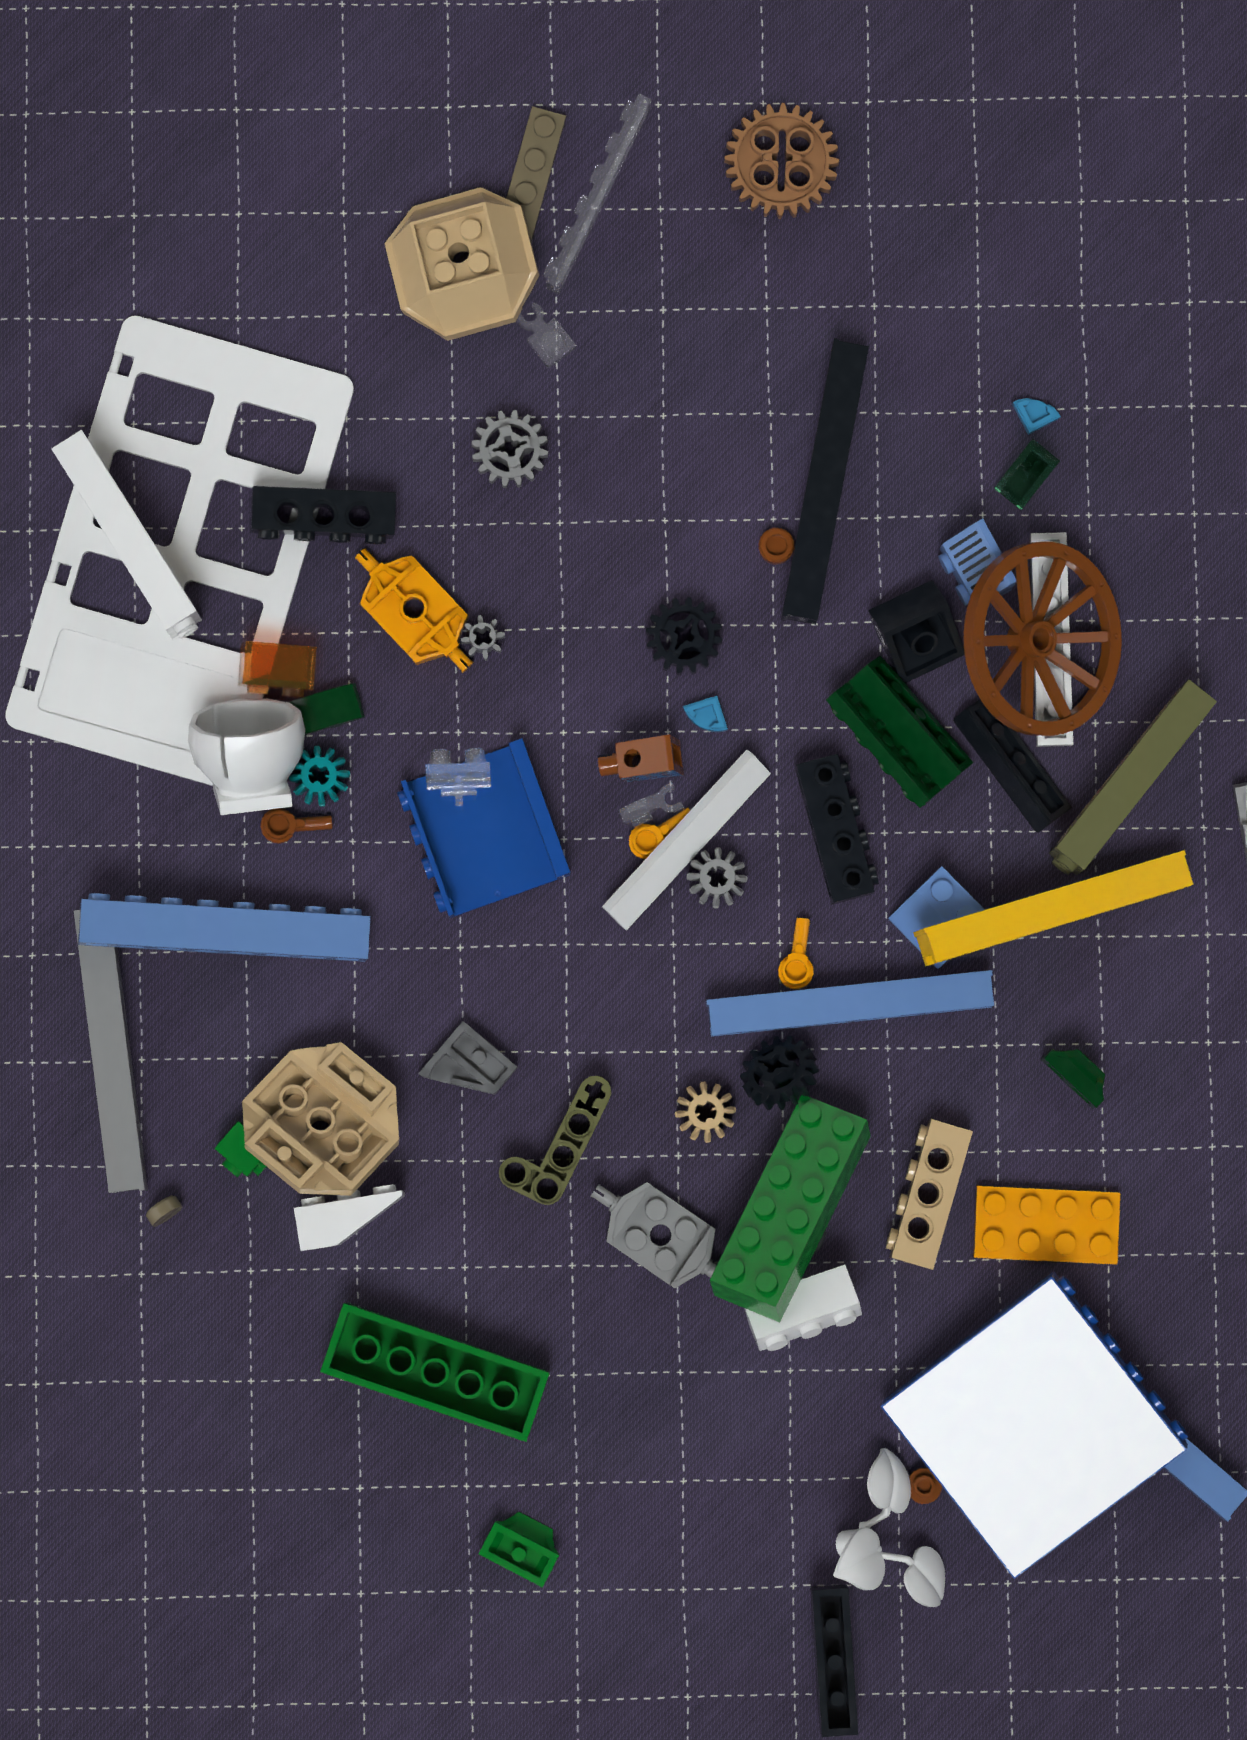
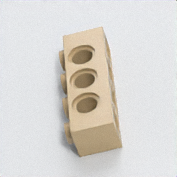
M933 1119L928 1121L927 1126L921 1124L915 1145L921 1146L918 1159L910 1160L905 1180L911 1181L908 1194L901 1193L895 1214L901 1216L897 1229L891 1228L885 1249L891 1250L889 1258L930 1270L934 1269L973 1131ZM935 1148L943 1150L947 1156L946 1165L939 1170L932 1168L928 1163V1155ZM924 1183L932 1184L937 1190V1197L931 1204L923 1203L918 1197V1189ZM916 1217L923 1219L927 1224L926 1234L919 1239L913 1238L908 1232L909 1222Z

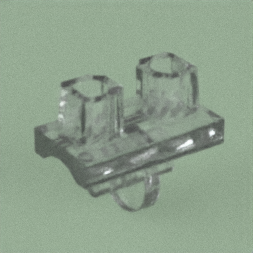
M469 748L465 750V763L452 764L450 751L446 749L431 751L430 762L425 764L427 790L441 789V796H455L456 806H463V796L477 795V788L491 787L490 762H486L482 748Z

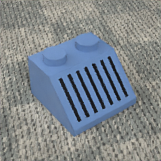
M982 518L944 542L940 547L942 554L938 556V559L947 574L953 573L959 584L955 587V590L961 602L966 606L980 576L1002 552ZM1012 570L997 587V591L1001 596L1011 591L1017 582Z

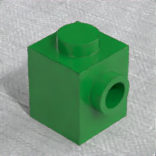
M239 1121L214 1148L226 1158L222 1165L237 1178L242 1173L246 1177H250L253 1172L259 1176L267 1168V1166L245 1149L244 1125Z

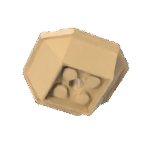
M481 187L413 206L385 242L401 311L447 341L516 322L522 311L523 304L540 276L521 205ZM457 253H469L465 261L461 263L453 262V258Z
M342 1042L327 1044L325 1047H309L289 1051L242 1101L245 1149L299 1194L351 1196L399 1145L396 1086ZM316 1121H325L330 1126L325 1130H317L311 1125Z

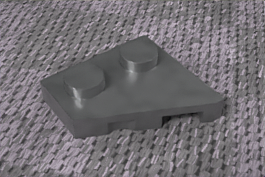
M462 1021L418 1074L423 1078L495 1095L518 1067Z

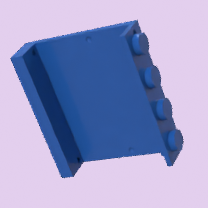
M522 738L510 742L508 747L409 782H406V780L401 781L403 790L397 792L404 812L409 810L412 812L415 824L409 825L416 846L420 844L424 846L427 857L421 859L425 873L428 879L435 877L439 891L434 892L433 895L439 912L447 911L449 919L570 876L568 864Z

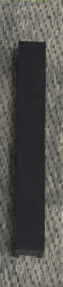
M834 338L781 615V620L783 621L787 619L816 625L869 346L843 342L837 338Z

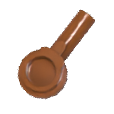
M271 809L264 814L260 828L266 840L281 844L290 840L295 832L332 829V817L327 815L295 818L293 814L285 809Z
M919 1468L909 1475L911 1483L910 1498L920 1504H929L940 1496L942 1485L928 1468Z

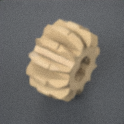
M705 1081L701 1082V1095H697L692 1086L687 1087V1093L693 1099L691 1102L684 1097L678 1098L677 1102L688 1107L687 1111H676L675 1117L682 1118L688 1116L689 1121L683 1123L679 1128L681 1131H685L693 1125L695 1129L691 1133L690 1139L696 1140L700 1130H704V1141L709 1143L711 1142V1129H714L719 1138H723L725 1134L718 1125L722 1123L727 1127H733L734 1122L723 1116L724 1114L735 1113L736 1107L723 1108L722 1104L729 1101L732 1096L730 1093H727L718 1099L716 1095L721 1088L719 1084H715L711 1094H707V1083ZM708 1102L714 1106L711 1111H715L716 1114L714 1119L707 1118L705 1122H702L697 1118L700 1113L696 1114L695 1110L697 1105L703 1107Z

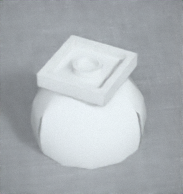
M268 698L238 699L214 704V707L208 706L193 714L189 723V747L194 764L213 783V791L220 815L292 807L291 792L287 779L300 760L305 737L304 722L301 711L291 703Z

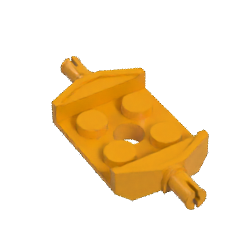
M366 548L361 553L367 560L358 553L355 559L369 572L370 576L360 606L374 618L416 665L446 656L464 673L467 667L461 660L468 667L474 663L458 648V641L468 619V614L412 555L386 564L382 562L379 564ZM411 599L421 601L424 605L422 615L418 618L406 616L403 608L407 601Z

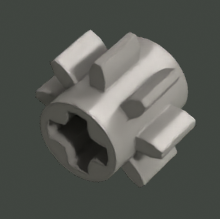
M479 615L478 624L472 626L465 623V628L470 633L469 637L461 638V644H471L472 648L469 650L470 657H473L478 652L483 654L485 661H488V653L492 650L497 653L502 652L496 642L505 638V633L495 632L494 629L497 626L496 619L488 624L484 623L482 616ZM486 630L489 631L491 643L488 645L483 642L480 646L476 645L477 637L475 633L484 634Z

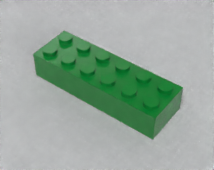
M801 1095L710 1278L714 1296L779 1323L781 1322L871 1137L867 1119L811 1097Z
M346 1302L343 1303L320 1370L321 1373L527 1442L550 1371Z

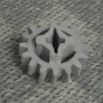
M513 410L511 418H505L503 411H498V420L495 422L490 417H486L485 421L488 428L485 430L477 427L476 433L481 437V440H473L471 444L473 448L480 450V452L472 455L473 462L483 463L478 469L479 474L482 475L490 472L489 483L493 484L498 478L502 479L503 488H507L509 480H514L518 488L522 485L521 478L526 477L531 482L534 481L532 470L543 471L544 465L538 461L539 458H548V451L540 449V446L548 443L547 437L537 436L542 426L536 424L531 427L529 425L531 416L528 414L523 420L518 419L517 410ZM511 427L519 428L528 435L521 437L512 432ZM498 430L499 437L495 444L486 447L491 435ZM506 442H511L513 447L519 446V448L515 449V455L509 457L505 451L501 452L505 449ZM534 451L530 462L524 468H521L520 462L523 457ZM492 463H502L508 467L509 472L496 468Z

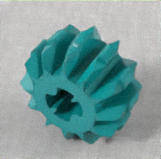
M315 746L314 758H310L308 752L303 750L301 756L306 763L303 765L298 762L294 768L300 771L301 774L290 775L289 780L293 783L303 782L293 792L296 796H299L308 790L304 800L306 804L310 805L315 795H317L319 806L325 807V795L329 794L332 801L336 803L339 801V798L333 790L335 788L343 792L348 790V786L338 781V779L349 778L350 771H337L346 763L344 757H340L331 762L335 755L334 749L329 748L325 757H322L320 746ZM318 768L321 772L329 771V775H325L328 780L325 784L321 785L319 781L314 783L310 781V778H314L312 772Z

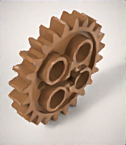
M785 103L781 104L779 112L774 113L772 106L768 104L766 115L764 116L758 110H753V122L744 117L741 119L744 131L739 129L732 130V136L738 142L730 141L726 145V149L734 153L724 158V163L734 166L726 170L725 174L727 178H736L731 184V191L742 189L739 201L744 202L750 198L752 200L750 209L752 212L759 205L764 206V217L769 215L771 209H775L778 219H782L784 210L789 209L791 216L796 218L797 207L799 206L806 213H809L811 209L810 200L819 205L822 203L819 191L828 194L831 192V186L825 180L835 181L837 173L829 169L839 165V159L829 156L837 152L838 146L835 144L827 145V142L832 138V131L821 133L824 121L820 120L813 124L811 122L813 114L811 110L804 117L799 116V105L795 106L792 113H787ZM780 131H784L786 134L784 158L787 161L784 170V191L782 192L778 191L777 188L779 167L777 158ZM761 136H766L772 139L774 146L769 150H761L755 145V140ZM796 137H801L807 140L809 147L805 151H796L791 147L790 141ZM759 171H767L772 175L773 181L768 185H760L755 181L754 175ZM794 172H802L807 176L808 182L803 186H796L791 183L789 176Z

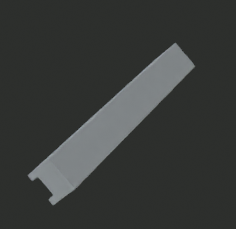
M75 910L74 918L78 942L80 910ZM78 945L108 1192L146 1191L148 1186L118 947Z

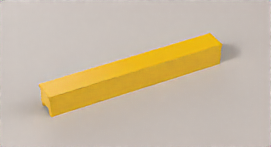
M1183 850L913 932V934L917 938L926 967L1174 892L1194 884L1186 862V853Z

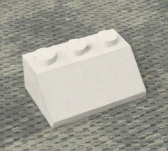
M845 1264L802 1279L780 1323L745 1309L747 1320L759 1351L781 1349L790 1340L799 1337L803 1339L815 1337L824 1328L835 1324L839 1327L851 1324L856 1320V1317L862 1315L860 1302Z

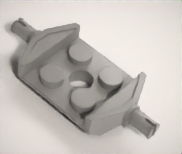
M648 1182L623 1197L619 1195L616 1197L601 1186V1184H598L596 1190L604 1194V1197L595 1191L591 1197L609 1207L611 1212L606 1242L673 1288H677L700 1273L702 1275L706 1274L711 1278L717 1266L711 1259L715 1235L714 1227L698 1218ZM665 1225L670 1229L671 1239L666 1245L658 1246L651 1241L650 1232L654 1226Z

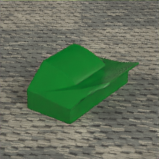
M517 1512L505 1521H495L478 1553L542 1588L559 1557V1553L554 1548L553 1529L520 1512Z

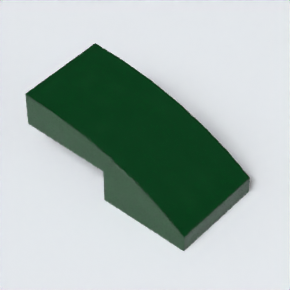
M355 683L288 702L301 711L305 736L365 718Z

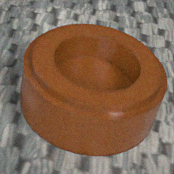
M771 528L765 531L759 540V553L770 564H782L792 556L794 540L788 531L782 528Z

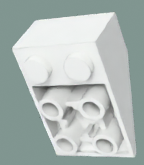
M392 1184L374 1187V1195L361 1197L360 1191L356 1190L351 1196L337 1195L338 1201L325 1203L324 1196L301 1199L302 1207L294 1208L300 1250L307 1251L341 1245L405 1196V1192L403 1190L396 1191V1186Z

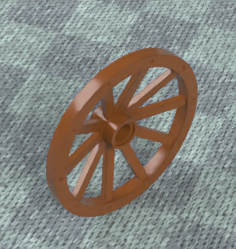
M1032 542L1021 544L1005 551L985 569L977 581L967 606L964 622L966 665L971 682L982 703L1005 726L1014 731L1033 736H1054L1073 731L1087 722L1100 709L1114 684L1119 668L1122 646L1118 608L1104 576L1086 556L1064 544ZM1035 557L1054 559L1032 612L1028 559ZM1066 565L1080 577L1086 587L1044 619ZM1014 567L1016 569L1020 618L997 591L1000 582ZM1093 598L1099 615L1101 631L1056 633L1055 626L1089 599ZM990 603L1010 626L1007 635L984 636L985 620ZM1101 642V655L1095 677L1056 651V645ZM1008 646L1011 654L992 679L985 656V647ZM1045 658L1089 688L1083 699L1072 710H1069ZM1022 661L1020 712H1018L1004 699L1000 691ZM1034 666L1059 718L1049 721L1033 719Z

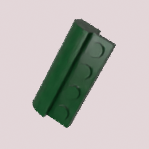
M881 656L867 664L849 682L837 689L826 699L831 706L833 714L849 726L855 733L858 743L864 748L869 749L878 760L880 768L896 780L902 787L905 797L911 802L916 803L919 808L927 804L974 763Z

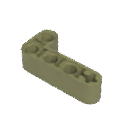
M600 1076L586 1078L581 1083L541 1166L539 1167L523 1158L509 1157L503 1161L499 1168L501 1182L506 1187L540 1204L552 1205L558 1202L610 1100L611 1087L608 1081ZM597 1082L602 1085L601 1091L605 1094V1097L603 1099H595L591 1108L598 1109L599 1111L596 1116H593L588 1110L577 1108L576 1105L579 1100L584 1105L586 1104L589 1093L585 1091L587 1085L593 1087ZM577 1114L586 1116L590 1123L588 1131L582 1135L574 1134L569 1129V1120ZM565 1146L572 1150L574 1159L569 1166L560 1167L554 1163L553 1153L558 1147ZM516 1162L523 1165L526 1174L521 1182L514 1184L507 1181L505 1169L509 1164ZM547 1178L555 1181L558 1186L555 1197L548 1200L542 1199L537 1193L538 1183Z

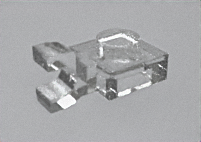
M673 783L665 785L656 794L649 795L618 809L623 824L632 823L635 828L653 819L651 813L660 808L666 813H676L683 810L682 802L669 805L664 799L667 793L675 790Z

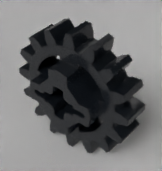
M687 597L685 605H680L677 598H673L672 608L668 609L664 604H661L659 609L662 615L660 617L651 615L650 620L656 626L655 628H646V634L654 637V640L646 643L647 649L656 648L657 652L652 657L654 662L660 659L665 660L663 670L667 671L673 665L676 666L677 675H681L683 667H688L693 675L696 674L697 664H700L705 669L709 667L708 660L706 659L707 656L717 658L718 652L712 647L713 645L722 644L723 639L715 636V633L722 629V625L712 624L711 621L716 616V613L711 611L705 614L703 612L705 606L703 601L697 607H693L691 597ZM677 614H689L684 620L675 622L669 619ZM700 621L704 623L707 629L708 641L699 635L698 625ZM693 623L690 630V638L693 641H684L676 650L678 635L675 632H683L685 628L687 629ZM660 631L669 637L671 646L667 652L661 644ZM690 651L699 653V655L691 659H679L682 653Z
M779 1036L774 1038L772 1045H768L765 1041L761 1042L762 1050L759 1052L751 1050L752 1061H743L742 1063L747 1071L740 1074V1078L744 1083L743 1089L756 1106L763 1103L767 1110H771L774 1104H777L780 1110H784L788 1101L797 1105V1096L800 1094L808 1096L807 1085H816L817 1083L813 1074L819 1072V1068L815 1063L816 1057L811 1049H808L804 1041L800 1040L796 1043L792 1036H788L784 1043H782ZM796 1059L800 1061V1067L796 1064ZM759 1079L763 1082V1087L759 1085Z

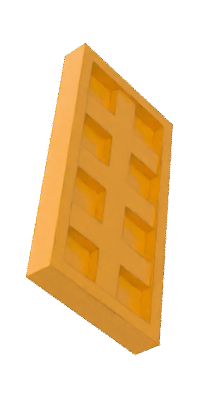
M976 1186L973 1258L1118 1265L1120 1193Z

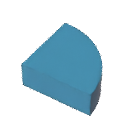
M1023 398L1012 403L1028 435L1061 417L1055 408L1039 400Z
M717 696L683 706L685 714L697 727L710 732L728 730Z

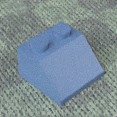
M941 866L888 919L920 951L917 938L914 937L913 932L985 909ZM942 961L933 965L937 969H939L946 961Z

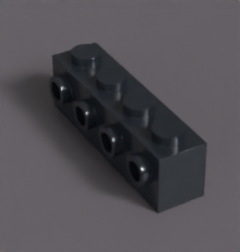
M838 754L796 764L795 772L831 905L873 894L875 892L874 885L879 884L874 864L868 865L864 851L870 850L865 830L858 831L855 817L860 816V810L856 796H849L845 782L851 781L846 760L840 762Z

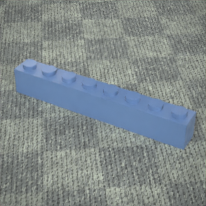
M90 893L88 899H81L78 945L360 962L368 960L370 916H362L361 909L342 908L340 909V914H326V907L305 906L304 912L290 911V905L269 904V910L254 909L255 903L233 902V908L218 907L219 901L197 900V906L182 905L183 899L161 898V904L146 903L147 897L132 895L125 896L124 902L110 901L109 894Z

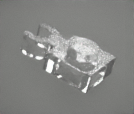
M534 302L531 304V308L537 314L536 319L526 321L520 314L517 321L520 327L534 333L527 338V342L549 369L576 348V344L556 318H553L546 324L541 306Z

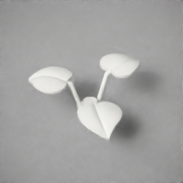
M881 1448L878 1457L870 1468L867 1489L873 1504L883 1510L872 1519L860 1522L859 1529L845 1530L838 1534L836 1549L840 1558L833 1576L847 1581L859 1589L874 1590L879 1587L885 1574L884 1559L904 1562L909 1566L904 1573V1584L910 1596L921 1605L937 1607L941 1604L945 1589V1568L940 1555L933 1548L927 1546L918 1547L913 1554V1559L905 1555L882 1552L877 1533L870 1529L873 1525L887 1518L891 1511L903 1513L911 1497V1483L905 1466L893 1452L886 1448Z

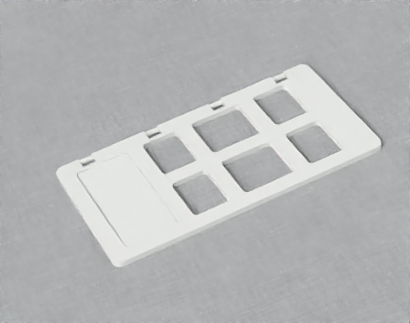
M131 316L123 322L88 440L108 471L113 456L118 451L190 471L191 479L172 542L169 546L165 547L155 544L183 589H185L187 583L196 582L261 601L263 603V610L251 650L246 654H242L186 637L180 639L179 636H176L172 639L153 609H151L149 619L145 624H137L73 605L71 603V596L83 556L86 553L92 552L122 561L104 531L94 525L95 517L74 485L21 659L15 685L13 686L6 709V721L12 728L213 786L209 778L194 764L188 743L189 723L193 714L208 706L214 707V704L238 699H263L266 686H247L242 683L271 673L309 545V541H295L294 535L285 534L274 572L270 576L199 557L196 554V549L215 485L223 480L251 489L253 486L325 489L354 393L353 383L347 376L140 316ZM123 355L134 358L129 377L117 374ZM147 374L214 395V402L200 444H188L125 425V416L136 379L139 375ZM248 403L315 423L316 431L304 471L301 474H292L233 457L226 453L237 411L241 404ZM292 508L288 523H292L297 519V512L294 508ZM319 508L313 511V518L315 521L317 518ZM60 564L71 567L66 586L55 583ZM28 669L40 672L34 691L23 688Z

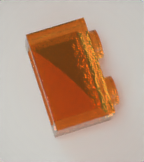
M245 641L241 643L238 686L247 687V693L268 695L269 689L282 690V696L302 698L304 697V692L314 690L317 647Z

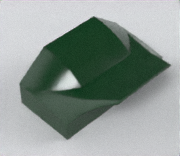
M1050 1049L1043 1056L1041 1061L1092 1109L1097 1108L1104 1101L1103 1085L1105 1073L1079 1049L1069 1051Z

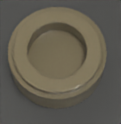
M171 1195L151 1207L147 1211L146 1217L151 1225L156 1227L176 1215L183 1206L176 1196Z

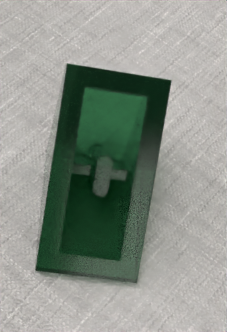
M1032 439L994 489L1022 510L1053 473L1060 460Z

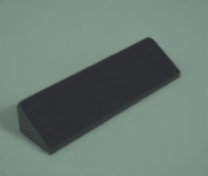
M981 699L954 718L953 721L1035 832L1039 833L1072 808L1016 731L997 720L985 707Z

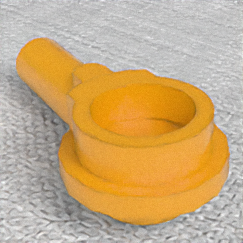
M687 807L658 826L641 824L635 827L629 836L631 852L636 857L646 859L689 813L690 809Z
M796 918L791 954H788L780 962L778 968V977L781 983L793 990L806 987L811 982L814 974L813 966L805 955L810 920L806 918Z

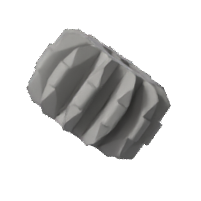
M720 847L715 848V859L711 860L706 850L702 851L701 857L705 864L703 865L697 860H692L690 863L700 874L688 873L686 877L689 881H699V884L689 889L690 894H696L703 890L704 893L700 897L699 903L704 905L708 897L712 896V906L714 909L719 908V897L723 896L725 903L731 906L733 899L729 891L740 897L744 893L734 883H746L748 879L745 875H735V872L745 867L744 863L738 862L731 866L730 863L734 859L735 853L730 851L726 859L722 860V850ZM717 869L724 872L723 879L726 881V884L721 886L718 883L717 887L711 886V877L707 875L709 871L713 870L716 873Z

